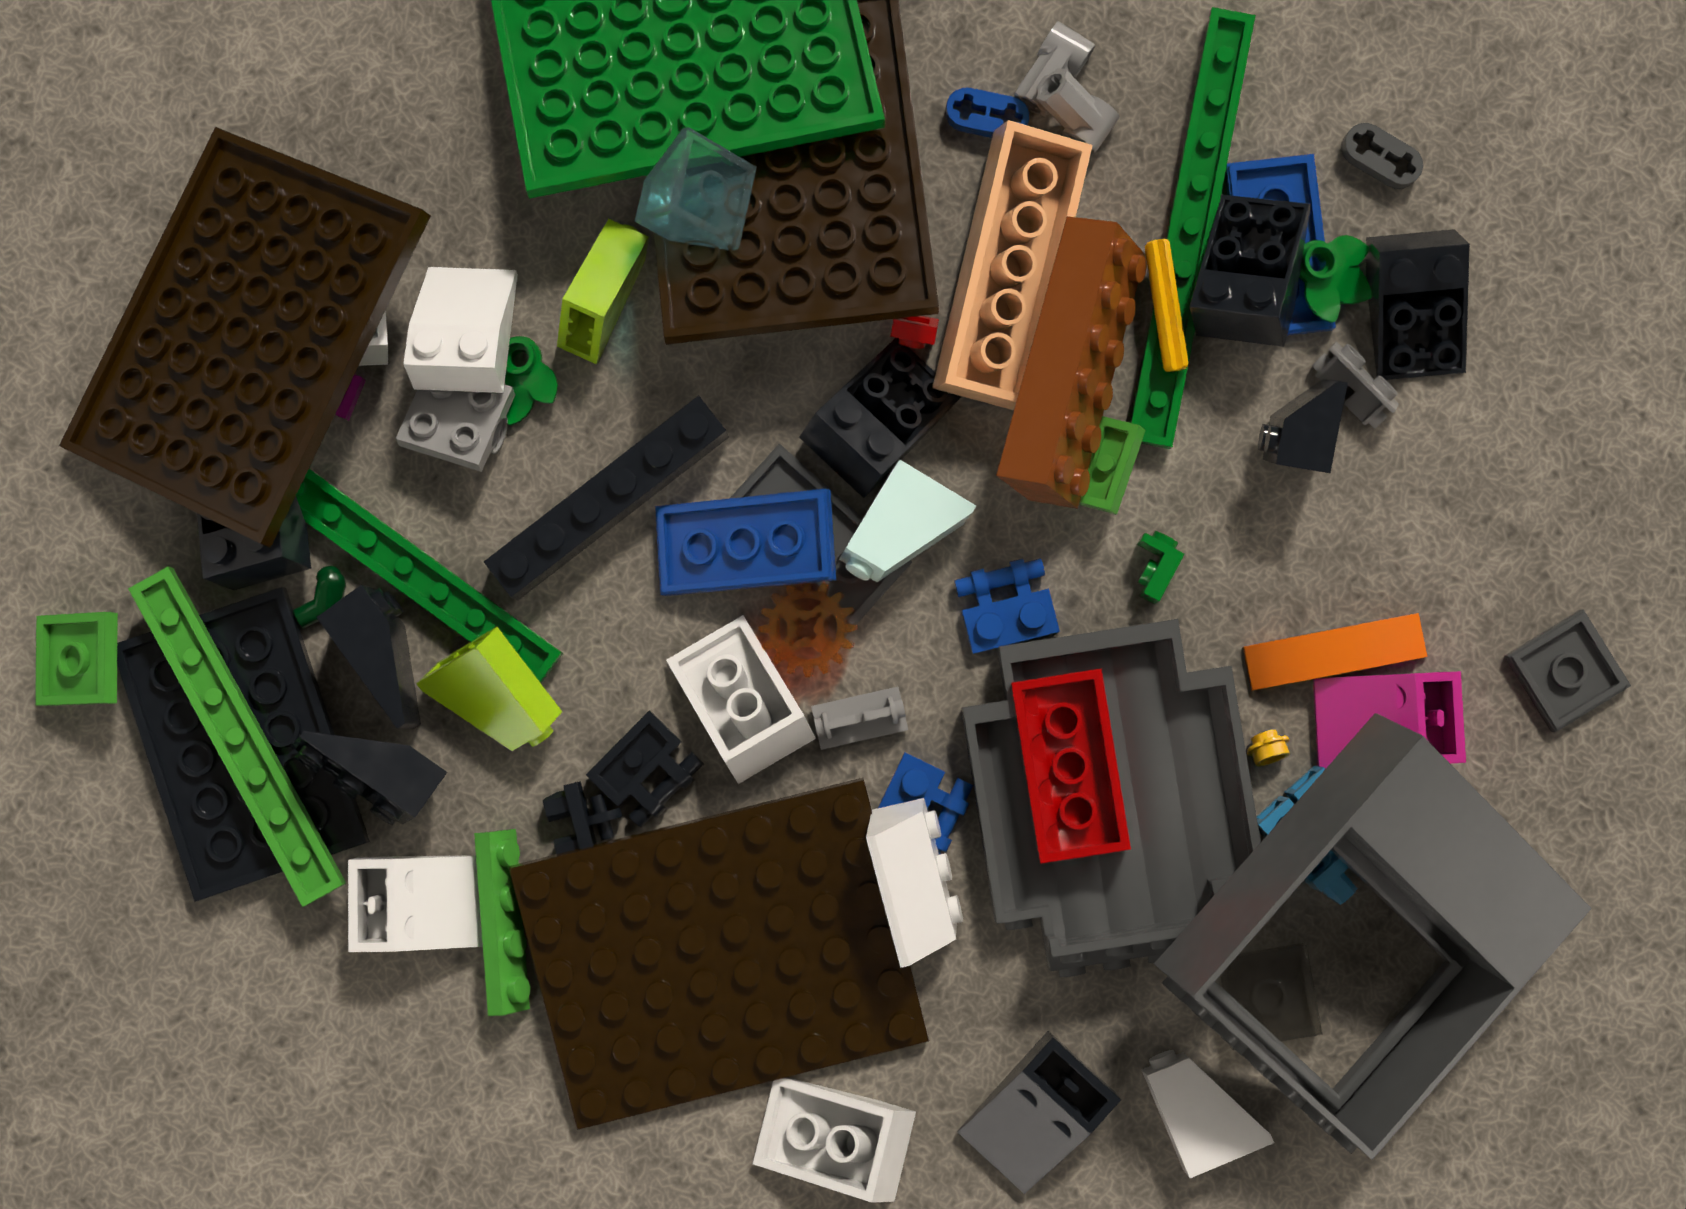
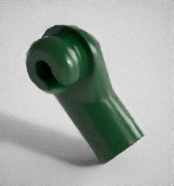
M325 566L321 568L316 576L317 586L314 599L293 610L298 623L303 629L319 622L317 616L344 597L346 581L337 567Z

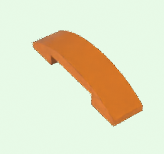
M1419 613L1243 647L1251 691L1428 657Z

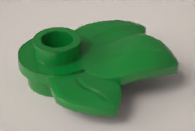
M1341 235L1329 243L1313 240L1304 245L1299 278L1305 282V301L1313 313L1324 321L1332 323L1337 320L1340 304H1357L1372 298L1370 285L1363 272L1357 266L1369 252V246L1353 236ZM1311 256L1319 260L1320 268L1318 271H1314L1310 266L1309 260Z
M524 336L510 338L505 385L513 387L515 397L506 416L508 424L515 425L529 415L535 400L546 404L554 403L558 382L554 371L542 362V352L533 340ZM520 352H526L528 356L526 364L516 367L514 363L515 356Z

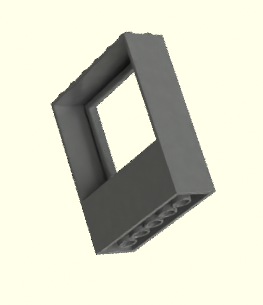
M1375 713L1158 958L1154 965L1167 976L1162 984L1170 992L1184 1002L1210 1028L1215 1030L1234 1050L1247 1059L1256 1070L1280 1089L1288 1099L1302 1109L1320 1128L1334 1138L1349 1153L1352 1154L1356 1148H1359L1373 1160L1592 908L1424 736ZM1330 850L1444 960L1440 967L1333 1089L1216 982L1218 977Z

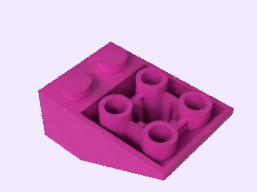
M1461 671L1313 679L1317 762L1319 767L1327 768L1375 713L1424 736L1450 764L1466 763Z

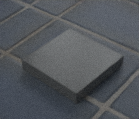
M1584 609L1578 610L1504 656L1551 732L1559 731L1631 686Z

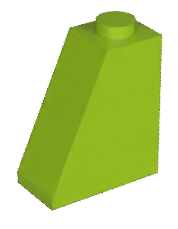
M608 218L562 298L557 347L596 365L598 364L645 262L649 236L640 233L633 226L622 225Z
M498 627L493 628L437 662L416 683L422 692L511 751L528 742L532 747L543 742L554 731L550 725L562 713V710Z

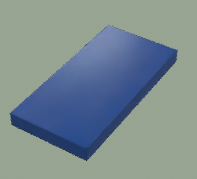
M1314 154L1227 163L1225 172L1227 195L1310 204L1305 243L1313 240L1325 242ZM1311 256L1309 260L1310 266L1314 271H1318L1320 268L1319 260ZM1299 278L1295 308L1287 336L1333 331L1336 328L1335 322L1330 323L1322 320L1308 307L1304 297L1305 282Z
M829 489L655 506L660 595L672 596L836 580L831 490Z

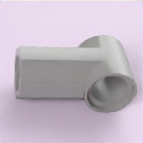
M1057 21L1037 53L1038 59L1020 83L1014 97L1020 99L1033 113L1046 117L1049 112L1036 99L1038 95L1036 87L1042 78L1051 74L1057 68L1067 70L1076 78L1096 45Z
M1057 68L1051 74L1044 76L1036 87L1038 90L1036 99L1064 127L1062 135L1093 145L1090 155L1096 153L1120 118L1112 106L1104 100L1090 95L1065 69Z

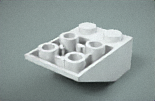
M476 855L357 857L348 860V952H396L483 947Z

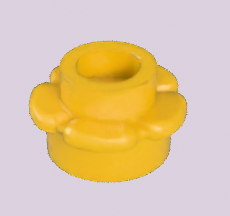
M1268 730L1251 738L1253 745L1247 749V755L1253 757L1256 766H1265L1278 762L1290 755L1286 744L1290 739L1285 735L1278 736L1276 730Z

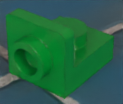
M1154 531L1152 536L1144 533L1136 544L1159 556L1157 562L1149 559L1137 583L1144 586L1139 596L1153 604L1161 600L1185 554L1176 549L1177 541L1158 531Z

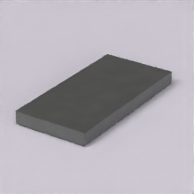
M778 444L730 498L831 489L781 444ZM831 490L836 580L801 584L853 629L910 566L912 561H908L879 582L871 578L869 580H862L851 574L845 567L846 563L839 560L863 518Z

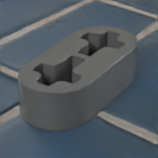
M1359 123L1353 126L1344 136L1341 143L1342 154L1351 165L1391 188L1404 189L1409 187L1422 173L1423 159L1420 153L1376 125ZM1363 135L1368 136L1371 139L1368 146L1380 153V155L1371 150H1366L1362 155L1357 153L1355 150L1358 144L1352 139L1359 140ZM1386 157L1393 162H1398L1401 158H1405L1409 161L1406 168L1412 173L1405 172L1401 177L1394 174L1396 166L1384 158Z

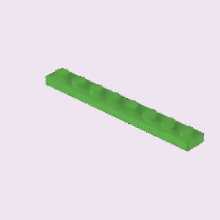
M166 567L128 588L302 907L308 906L347 884L174 568Z

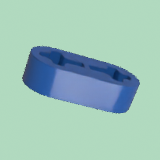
M974 88L955 90L949 96L946 104V118L954 129L992 138L994 130L1003 124L1002 119L989 116L990 113L1001 116L1005 114L1006 109L1015 110V118L1021 120L1020 124L1028 126L1029 111L1027 106L1018 98ZM963 100L972 101L971 107L973 110L985 112V115L971 113L968 120L960 119V111L953 109V107L961 106Z

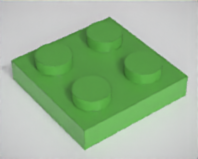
M92 612L36 616L37 706L117 703L118 613Z

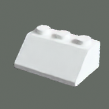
M924 798L873 809L866 835L900 968L910 966L956 940L957 923L963 922L958 896L950 897L946 881L952 880L948 856L946 853H938L935 841L936 838L941 837L938 817L935 810L927 811Z

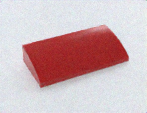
M1102 668L1012 682L1011 686L1040 864L1131 850Z

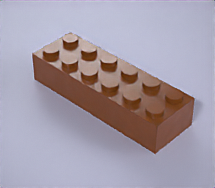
M1066 217L996 474L998 478L1030 501L1078 509L1081 496H1084L1089 488L1090 474L1088 468L1092 453L1097 452L1101 443L1100 421L1104 410L1110 407L1112 401V379L1115 368L1119 367L1123 360L1124 334L1127 325H1130L1134 319L1136 289L1138 282L1143 281L1147 269L1146 255L1117 222Z

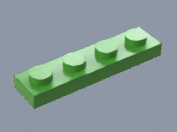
M516 829L474 833L488 1016H503L530 1009V984L527 978L525 952L527 941L509 870L511 865L519 864L520 850L517 844Z

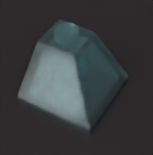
M689 127L683 128L645 178L635 222L670 241L732 251L737 250L740 246L757 167Z

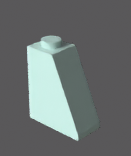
M899 459L839 560L846 563V569L854 576L862 580H869L871 578L879 582L961 527L972 514L976 505Z

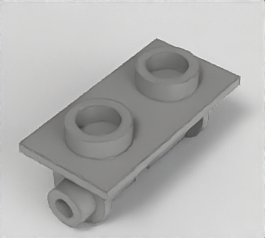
M1336 341L1329 349L1334 356L1330 359L1324 353L1312 365L1317 371L1315 376L1320 380L1348 382L1347 387L1350 386L1355 392L1344 404L1364 425L1369 423L1375 429L1388 417L1382 411L1385 407L1392 413L1396 411L1399 403L1394 398L1398 393L1382 376L1379 375L1374 379L1362 367L1366 361L1357 350L1349 344L1342 347Z
M898 686L811 706L821 750L908 730L904 705Z

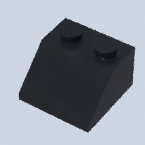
M1322 379L1272 414L1269 425L1262 424L1258 439V450L1264 451L1263 460L1277 465L1331 473L1348 382Z

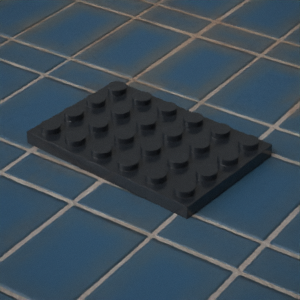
M280 587L199 615L330 854L334 855L369 843L370 840L356 799H352L338 790L332 784L336 778L322 768L316 773L295 759L298 752L290 747L303 731L329 735L335 734L287 589ZM148 632L117 643V666L194 902L283 872L153 633Z

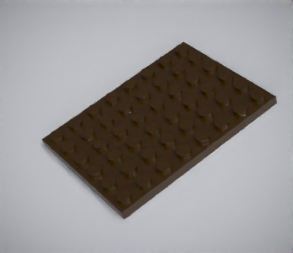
M857 0L885 117V128L648 175L663 334L666 345L939 314V302L899 0Z
M215 127L59 446L271 548L431 215L421 208Z
M864 778L595 844L584 849L579 848L511 865L509 870L577 1130L929 1042L911 966L900 968L866 840L872 810Z

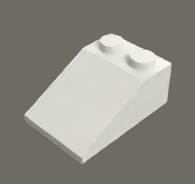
M428 267L409 322L403 364L414 390L504 392L518 276L516 270Z
M744 615L666 660L738 784L816 739L804 714Z
M788 1077L774 1080L753 1164L871 1203L894 1202L916 1111Z

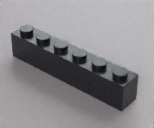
M698 395L484 561L485 565L509 596L520 600L728 439L729 436L726 429Z

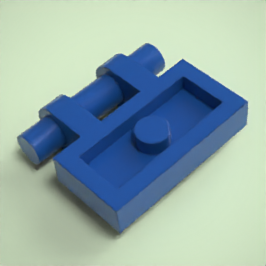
M1041 558L1024 562L1023 559L1010 561L1009 567L985 572L984 568L970 571L971 576L954 580L958 597L975 593L978 603L977 607L961 611L972 654L1060 632L1049 588L1031 593L1029 580L1045 576ZM1014 584L1017 597L992 603L990 589Z
M904 752L878 808L921 798L925 799L927 809L931 801L943 805L944 807L938 817L941 837L936 838L935 841L939 854L942 851L947 852L952 842L949 839L951 831L959 815H965L969 806L966 800L974 785L957 778L950 794L938 789L945 771Z

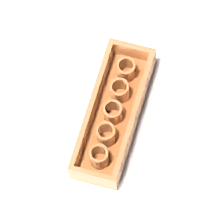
M1007 120L994 130L933 389L1014 410L1066 217H1076L1093 145Z

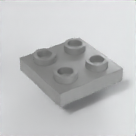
M504 384L503 393L417 390L395 439L400 447L482 472L489 454H496L504 442L508 425L506 415L515 397L514 389Z

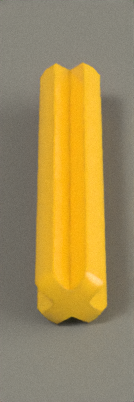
M1168 239L1152 240L1145 245V254L1163 369L1165 372L1181 371L1188 367L1189 362L1170 242Z

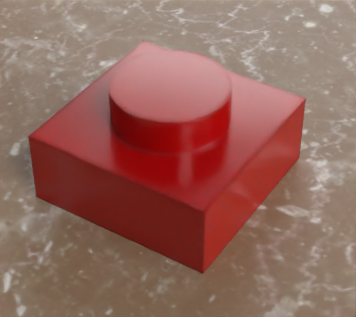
M926 316L893 319L890 337L899 338L898 343L900 345L910 348L923 349L925 348V343L934 345L939 319Z

